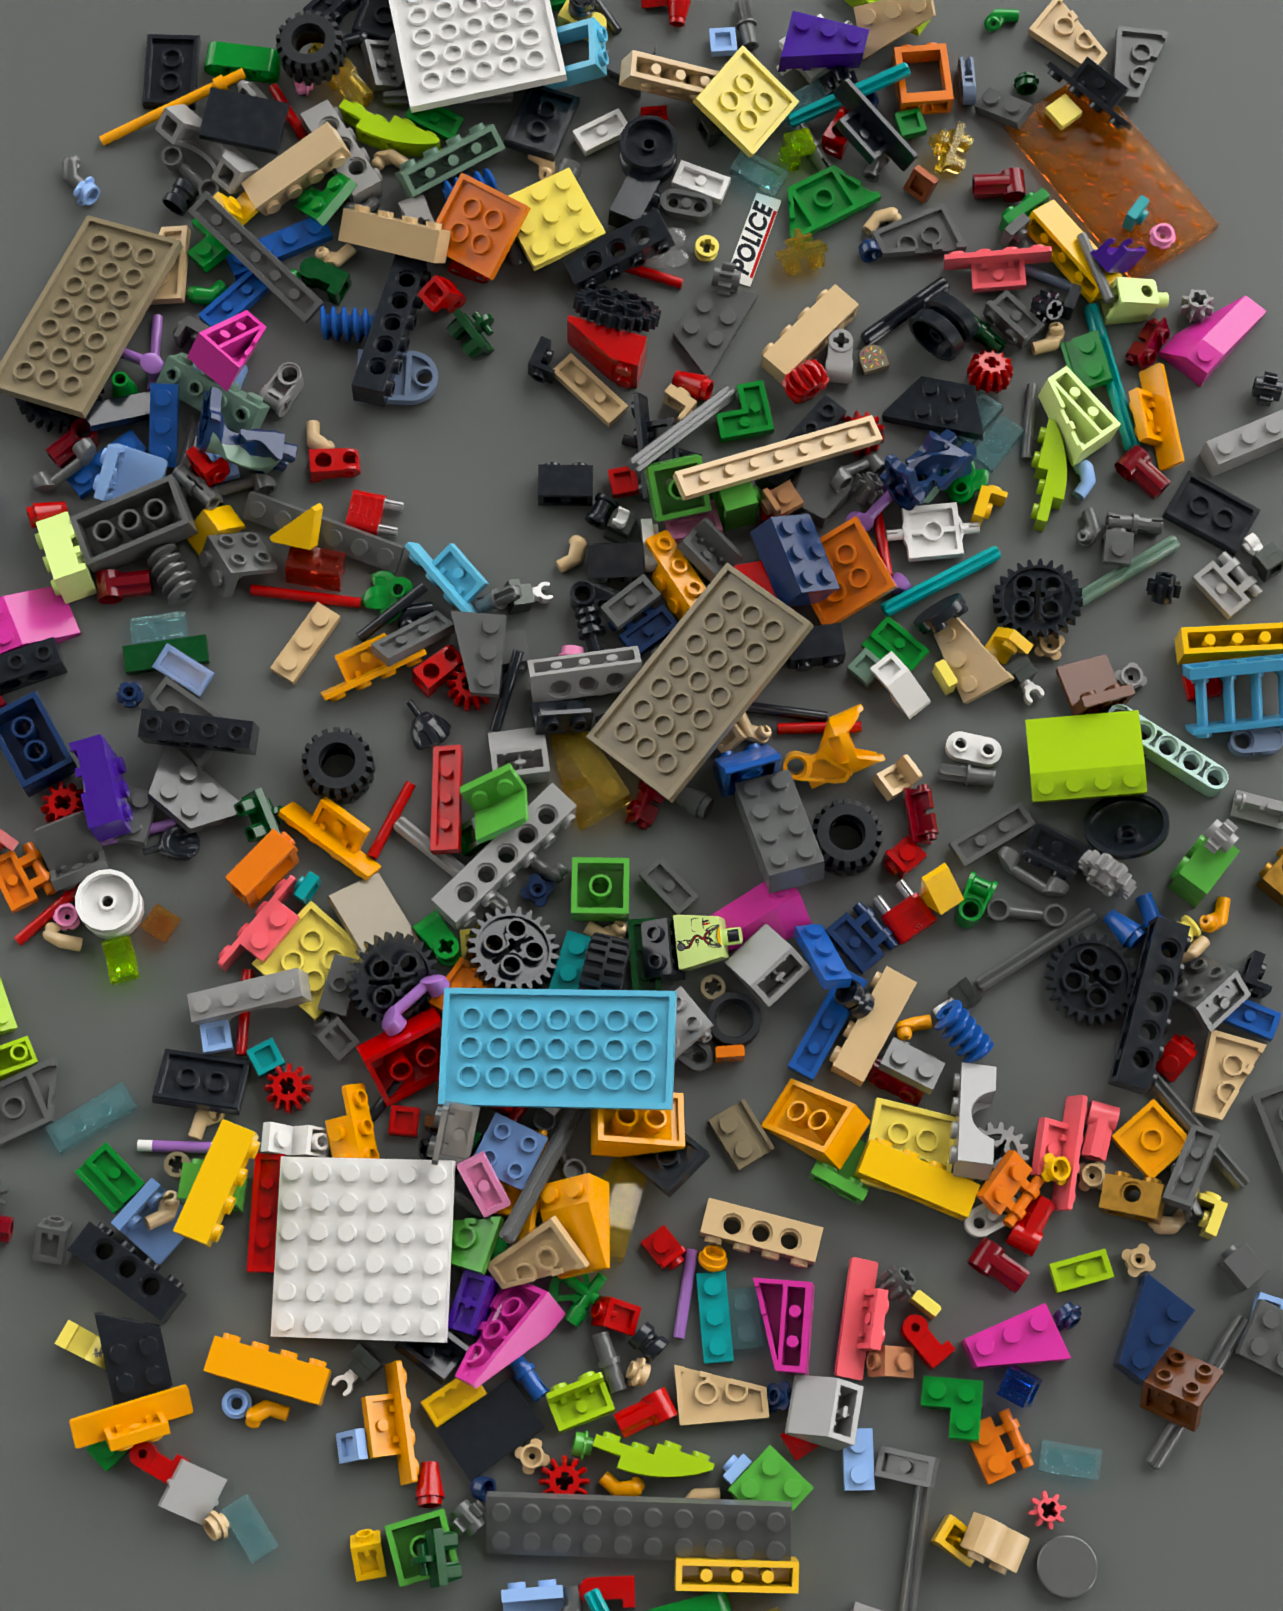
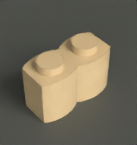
M974 1512L960 1547L968 1551V1558L982 1564L986 1560L990 1562L988 1568L1006 1575L1007 1570L1017 1573L1030 1539L988 1516Z

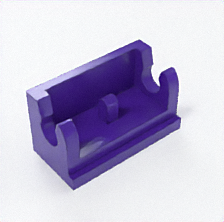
M1109 238L1098 249H1093L1090 254L1106 272L1128 273L1148 251L1143 246L1127 248L1132 244L1133 239H1126L1118 248H1111L1109 246L1115 242V238Z
M464 1269L448 1317V1328L460 1334L464 1333L473 1338H479L481 1333L478 1328L482 1321L488 1320L491 1312L489 1306L498 1291L499 1284L494 1278Z

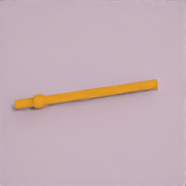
M241 68L224 77L222 75L212 79L213 82L99 136L103 146L159 120L165 107L182 104L189 106L208 97L210 87L228 90V86L245 79V73Z

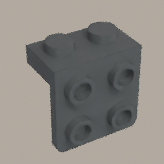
M255 532L208 535L199 556L201 566L207 572L212 584L216 587L222 598L232 597L239 576L275 573L278 568L272 555Z
M85 811L76 812L38 827L33 831L35 841L50 871L51 883L55 892L61 889L70 890L90 874L98 870L109 869L108 859L101 842L95 838L88 828Z
M445 1100L443 1107H437L433 1127H437L438 1132L437 1136L432 1135L427 1156L432 1157L431 1164L438 1165L439 1160H453L458 1164L470 1158L480 1107Z

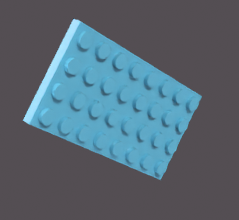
M444 988L438 1105L443 1106L445 1100L480 1107L673 1111L677 992Z

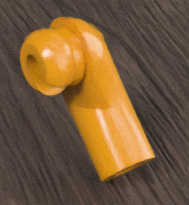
M1222 896L1216 898L1214 912L1206 916L1202 915L1199 919L1201 930L1211 933L1227 924L1230 898Z
M930 1014L915 1016L897 1022L894 1028L897 1038L906 1041L911 1039L912 1032L932 1029Z
M263 1400L248 1408L245 1413V1423L249 1428L254 1429L258 1428L261 1422L268 1417L286 1422L290 1407L269 1400Z
M609 1471L598 1482L614 1496H640L645 1488V1483L640 1477L636 1476L632 1480L620 1482Z

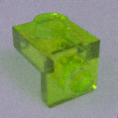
M809 128L784 133L782 147L779 148L781 162L787 164L789 172L799 170L801 156L816 152V146Z
M129 935L101 942L112 985L140 978L136 951Z

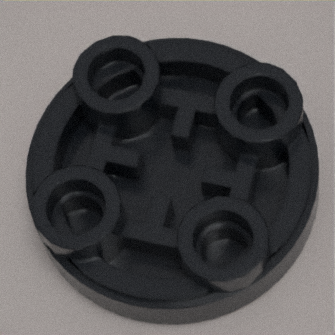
M961 593L947 596L923 611L913 623L922 634L930 631L933 634L938 633L947 626L945 621L951 617L958 618L968 611V607L965 604L966 601Z

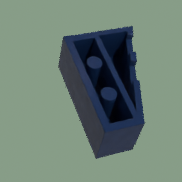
M1146 1273L1141 1276L1113 1366L1136 1384L1143 1382L1193 1315L1195 1309L1150 1274Z

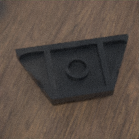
M921 376L882 414L883 422L940 433L948 429L956 436L984 440L983 425L974 386Z
M101 1312L94 1313L114 1405L167 1390L173 1385L160 1325L148 1322L142 1323L125 1317L109 1316Z

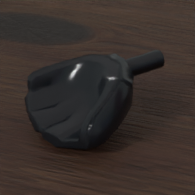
M412 699L406 702L416 717L412 721L410 730L414 747L417 750H423L443 743L450 735L451 725L445 719L432 712L425 711L421 713Z
M176 824L163 832L158 843L159 845L144 848L143 854L146 856L160 852L166 858L187 861L198 853L201 845L200 839L196 832L189 834L179 824Z

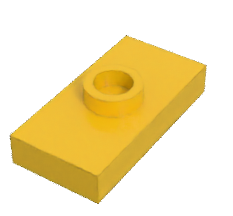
M456 1378L420 1403L437 1428L488 1393L482 1384L474 1388Z

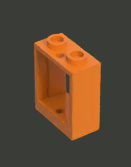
M930 42L925 45L912 46L905 44L894 47L891 60L892 67L903 62L939 61L943 88L941 91L907 93L905 79L894 83L898 112L920 107L922 115L951 112L954 96L946 43L937 44Z
M273 828L225 876L231 891L251 910L300 862L297 855L299 850L294 845L296 842L284 831L280 834Z

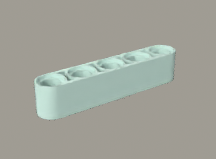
M1116 704L1107 713L1132 711V709L1123 704ZM1139 714L1141 731L1147 736L1146 740H1142L1145 758L1205 796L1214 797L1223 790L1229 780L1226 769ZM1159 746L1168 747L1171 755L1163 754ZM1183 762H1191L1194 764L1195 770L1186 769ZM1207 777H1215L1219 785L1214 786L1210 784Z

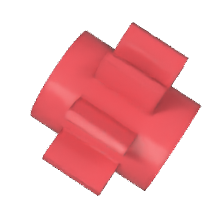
M1042 1491V1500L1030 1499L1031 1503L1035 1506L1033 1510L1027 1513L1028 1515H1035L1037 1518L1035 1522L1036 1527L1046 1522L1048 1530L1053 1529L1052 1521L1064 1522L1060 1513L1067 1506L1059 1505L1057 1502L1059 1494L1048 1498L1047 1492ZM1050 1503L1052 1505L1050 1511L1053 1513V1516L1044 1517V1510L1041 1508V1505H1048Z

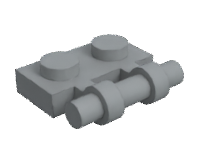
M1225 551L1217 558L1224 565L1220 568L1212 561L1194 575L1191 581L1229 620L1251 601L1244 594L1248 591L1254 598H1257L1263 590L1256 584L1257 580L1252 575L1248 576L1239 566L1241 563L1235 557L1232 559ZM1231 573L1241 584L1237 586L1228 577V574Z

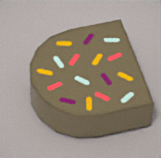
M867 345L860 351L858 361L863 376L889 369L890 364L881 347Z

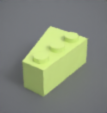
M1067 366L1049 377L1038 395L1048 418L1054 419L1059 428L1065 453L1072 467L1110 442L1121 425Z
M68 511L36 522L39 533L34 534L40 550H45L46 556L42 558L48 573L52 572L53 580L50 581L55 595H61L65 604L97 593Z

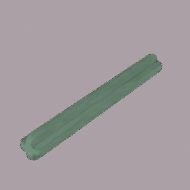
M1173 535L1167 537L1132 558L1129 568L1119 566L1082 588L1081 598H1083V606L1178 550L1180 543Z

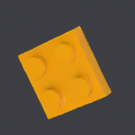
M1153 1098L1111 1136V1140L1145 1177L1155 1178L1180 1155L1188 1135Z

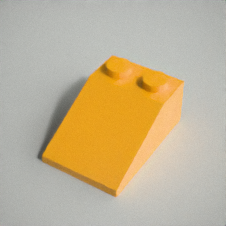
M791 1078L761 1124V1127L816 1160L828 1163L840 1170L869 1125L870 1120L856 1104Z
M673 1092V1111L590 1109L591 1155L624 1157L685 1148L683 1093Z
M586 1173L546 1183L540 1195V1213L543 1223L555 1215L590 1263L586 1268L565 1271L557 1275L558 1278L565 1279L610 1268L609 1182Z

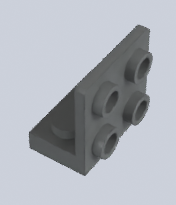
M1204 955L1195 959L1183 971L1181 978L1177 979L1175 990L1178 991L1176 1001L1191 1008L1202 1027L1209 1032H1212L1251 996L1236 969Z

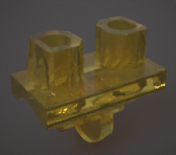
M959 121L955 129H949L948 131L941 129L939 134H932L929 137L928 144L933 148L932 154L939 156L935 172L942 174L948 170L959 174L963 171L967 160L956 154L957 150L966 153L970 150L974 141L972 136L964 132L966 124Z
M800 228L793 229V238L785 240L787 249L775 252L776 260L782 263L785 274L792 276L801 273L800 259L807 258L810 269L824 267V253L828 252V247L820 239L813 241L811 233L803 235Z

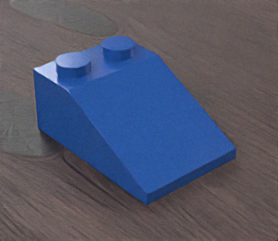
M759 743L745 747L744 751L733 753V751H726L717 755V758L713 760V770L722 798L735 795V783L779 772L781 763L780 753L768 744L760 746Z

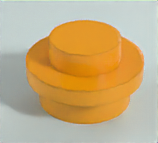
M708 1245L704 1247L698 1256L699 1264L709 1272L722 1271L727 1266L726 1252L719 1246Z

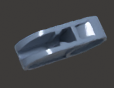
M959 57L957 72L961 106L975 105L976 79L973 57H967V60Z
M1275 726L1233 731L1229 736L1227 746L1229 751L1238 757L1273 755L1283 746V732ZM1235 737H1246L1249 741V747L1246 749L1238 748L1234 742Z

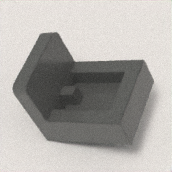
M1123 528L1107 529L1102 537V543L1104 544L1102 564L1129 568L1132 561L1134 533L1127 532Z

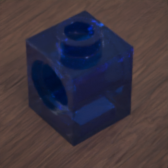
M1018 1366L1008 1367L996 1394L1021 1408L1031 1407L1043 1379Z

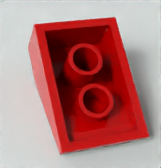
M568 315L567 343L610 381L615 382L616 385L623 388L633 387L637 389L646 362L647 337L624 330L617 331L613 327L606 329L605 325L597 326L596 322H588L585 319Z

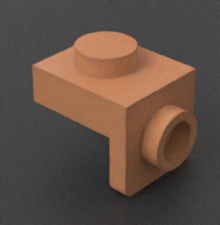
M884 1345L881 1346V1350L867 1351V1376L872 1378H914V1348Z

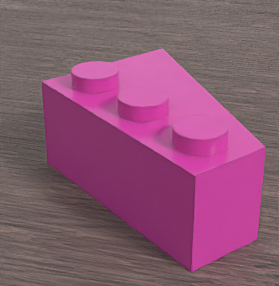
M246 310L199 332L187 358L228 392L254 353L267 327Z
M753 1278L775 1371L778 1374L809 1375L815 1285L812 1282Z
M1046 1303L978 1332L960 1342L973 1370L1065 1362L1071 1359Z

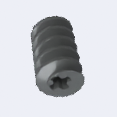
M174 543L159 546L148 552L144 558L147 561L148 568L152 570L153 577L157 579L158 586L162 588L163 595L167 597V602L170 606H178L190 601L195 595V591L192 590L197 585L196 580H189L192 576L191 571H184L187 567L186 562H178L182 558L181 553H173L177 549Z

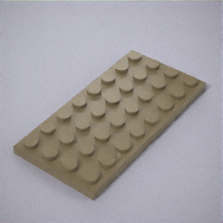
M87 215L0 362V393L86 418L183 248L181 241Z
M726 563L586 737L672 803L814 626L806 618Z

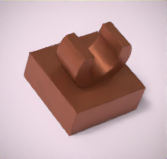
M917 165L913 168L903 189L924 204L931 197L939 179L920 165Z

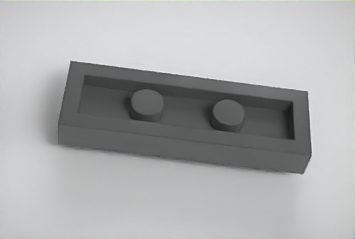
M435 610L372 643L371 653L389 667L454 633V623L438 610Z
M1019 801L951 841L948 846L964 869L1032 829L1036 823L1022 802Z
M1192 1124L1163 1194L1162 1203L1191 1212L1220 1141L1221 1133Z

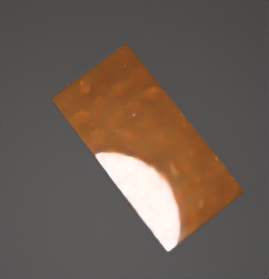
M1067 83L1033 106V113L1019 130L1005 125L1004 130L1101 245L1107 239L1115 238V242L1109 247L1118 248L1126 239H1133L1132 244L1127 248L1143 246L1148 251L1128 273H1125L1129 278L1143 279L1216 230L1219 223L1118 105L1114 111L1132 125L1130 131L1124 127L1120 131L1108 121L1111 118L1104 111L1100 115L1088 106L1090 100L1083 95L1080 99L1068 90L1070 85ZM1066 93L1082 110V115L1061 131L1044 111L1048 105ZM1140 195H1143L1150 200L1146 209L1149 215L1141 226L1136 224L1130 232L1122 227L1128 211ZM1160 223L1171 225L1175 232V242L1171 243V246L1167 249L1155 247L1149 240L1151 229Z

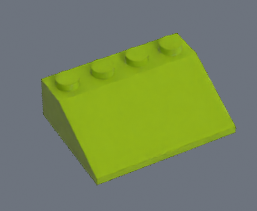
M1139 710L1025 720L1032 804L1144 795L1147 793Z

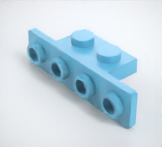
M408 542L405 545V548L410 552L408 554L409 558L416 565L424 568L427 572L425 575L432 584L439 586L444 591L443 597L448 603L453 606L456 605L461 612L479 613L471 602L489 583L455 544L450 543L434 560L420 544Z

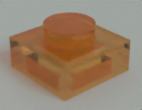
M156 904L140 927L166 944L182 920L164 907Z

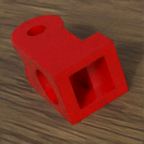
M844 106L839 109L828 126L821 142L825 153L840 160L850 143L834 126L839 119L849 113Z
M434 275L417 294L430 310L436 313L441 308H445L449 313H453L456 309L461 308L466 301V296L456 288L451 280Z
M308 449L311 483L322 482V479L338 477L353 478L361 473L359 452L356 449Z
M447 645L412 670L413 683L429 698L436 692L437 688L452 677L451 673L453 671H461V666L463 665L461 654L453 645Z
M917 1314L910 1315L902 1323L901 1335L908 1345L914 1348V1352L928 1369L932 1371L956 1349L949 1340L941 1345L928 1330V1323L924 1317Z
M147 1441L133 1445L129 1452L130 1460L135 1466L166 1484L167 1480L172 1478L181 1458L190 1463L192 1462L179 1454H176L175 1458L171 1460L161 1454L155 1444Z
M634 1575L589 1577L583 1580L579 1586L580 1598L586 1604L585 1593L597 1588L604 1600L623 1599V1608L635 1607Z

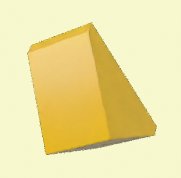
M321 503L311 507L269 537L270 540L275 543L308 550L318 545L323 512Z
M230 505L219 506L213 510L203 509L194 521L198 534L187 538V541L200 556L208 535L238 533L246 527Z
M943 863L921 878V898L929 908L940 915L964 900L946 863Z
M951 1514L945 1515L930 1542L971 1568L974 1560L968 1558V1551L960 1547L968 1527Z

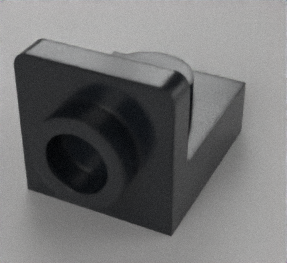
M543 336L540 337L528 362V375H531L534 380L540 383L548 382L553 384L555 380V369L549 367L554 351H551L550 339Z
M1254 950L1247 957L1241 978L1251 993V997L1261 998V996L1266 997L1271 993L1272 986L1258 981L1262 979L1267 964L1263 963L1266 954Z

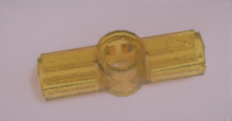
M312 43L308 54L318 51L323 44ZM345 57L344 67H339L340 73L337 76L333 74V80L329 81L328 84L336 92L340 90L350 102H357L366 108L374 98V92L358 76L353 63Z

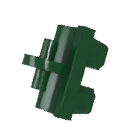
M458 308L453 312L456 318L446 329L457 341L466 333L471 336V339L461 346L467 356L473 360L483 352L490 355L495 349L482 332H485L487 336H491L494 333L490 327L494 322L491 314L482 316L479 311H476L472 314V317L475 319V322H473L461 309Z
M262 788L250 792L242 797V800L234 804L237 816L240 818L249 816L252 825L245 828L248 842H260L273 828L280 833L278 829L280 822L277 814L282 809V806L273 807L270 798L266 799Z
M442 1528L424 1531L426 1543L417 1544L418 1557L409 1558L410 1565L419 1564L420 1576L429 1575L431 1588L449 1585L448 1582L462 1578L460 1562L446 1563L445 1550L458 1549L457 1532L442 1531Z

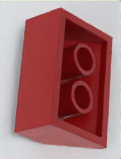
M434 1006L406 1020L407 1024L400 1033L388 1036L386 1032H383L356 1046L387 1107L439 1080L442 1019ZM395 1080L404 1081L391 1097H388L386 1091Z

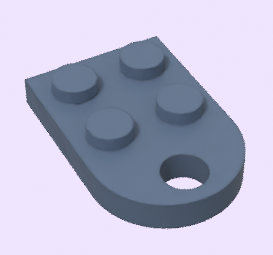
M358 349L357 367H358V364H359V361H360V358H361L363 349ZM403 352L401 357L403 360L400 375H395L394 395L393 397H388L386 404H421L430 399L438 387L437 367L431 358L421 352ZM424 373L432 376V380L426 384L420 383L417 378Z

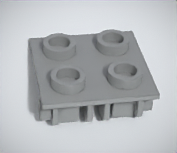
M682 986L675 990L677 992L675 1059L694 1042H709L712 1038L710 1028L714 1026Z

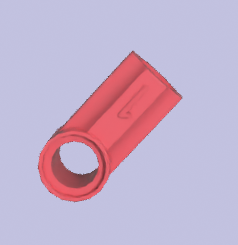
M1094 1100L1090 1101L1085 1117V1125L1087 1127L1080 1156L1092 1161H1106L1112 1132L1114 1133L1119 1120V1107Z

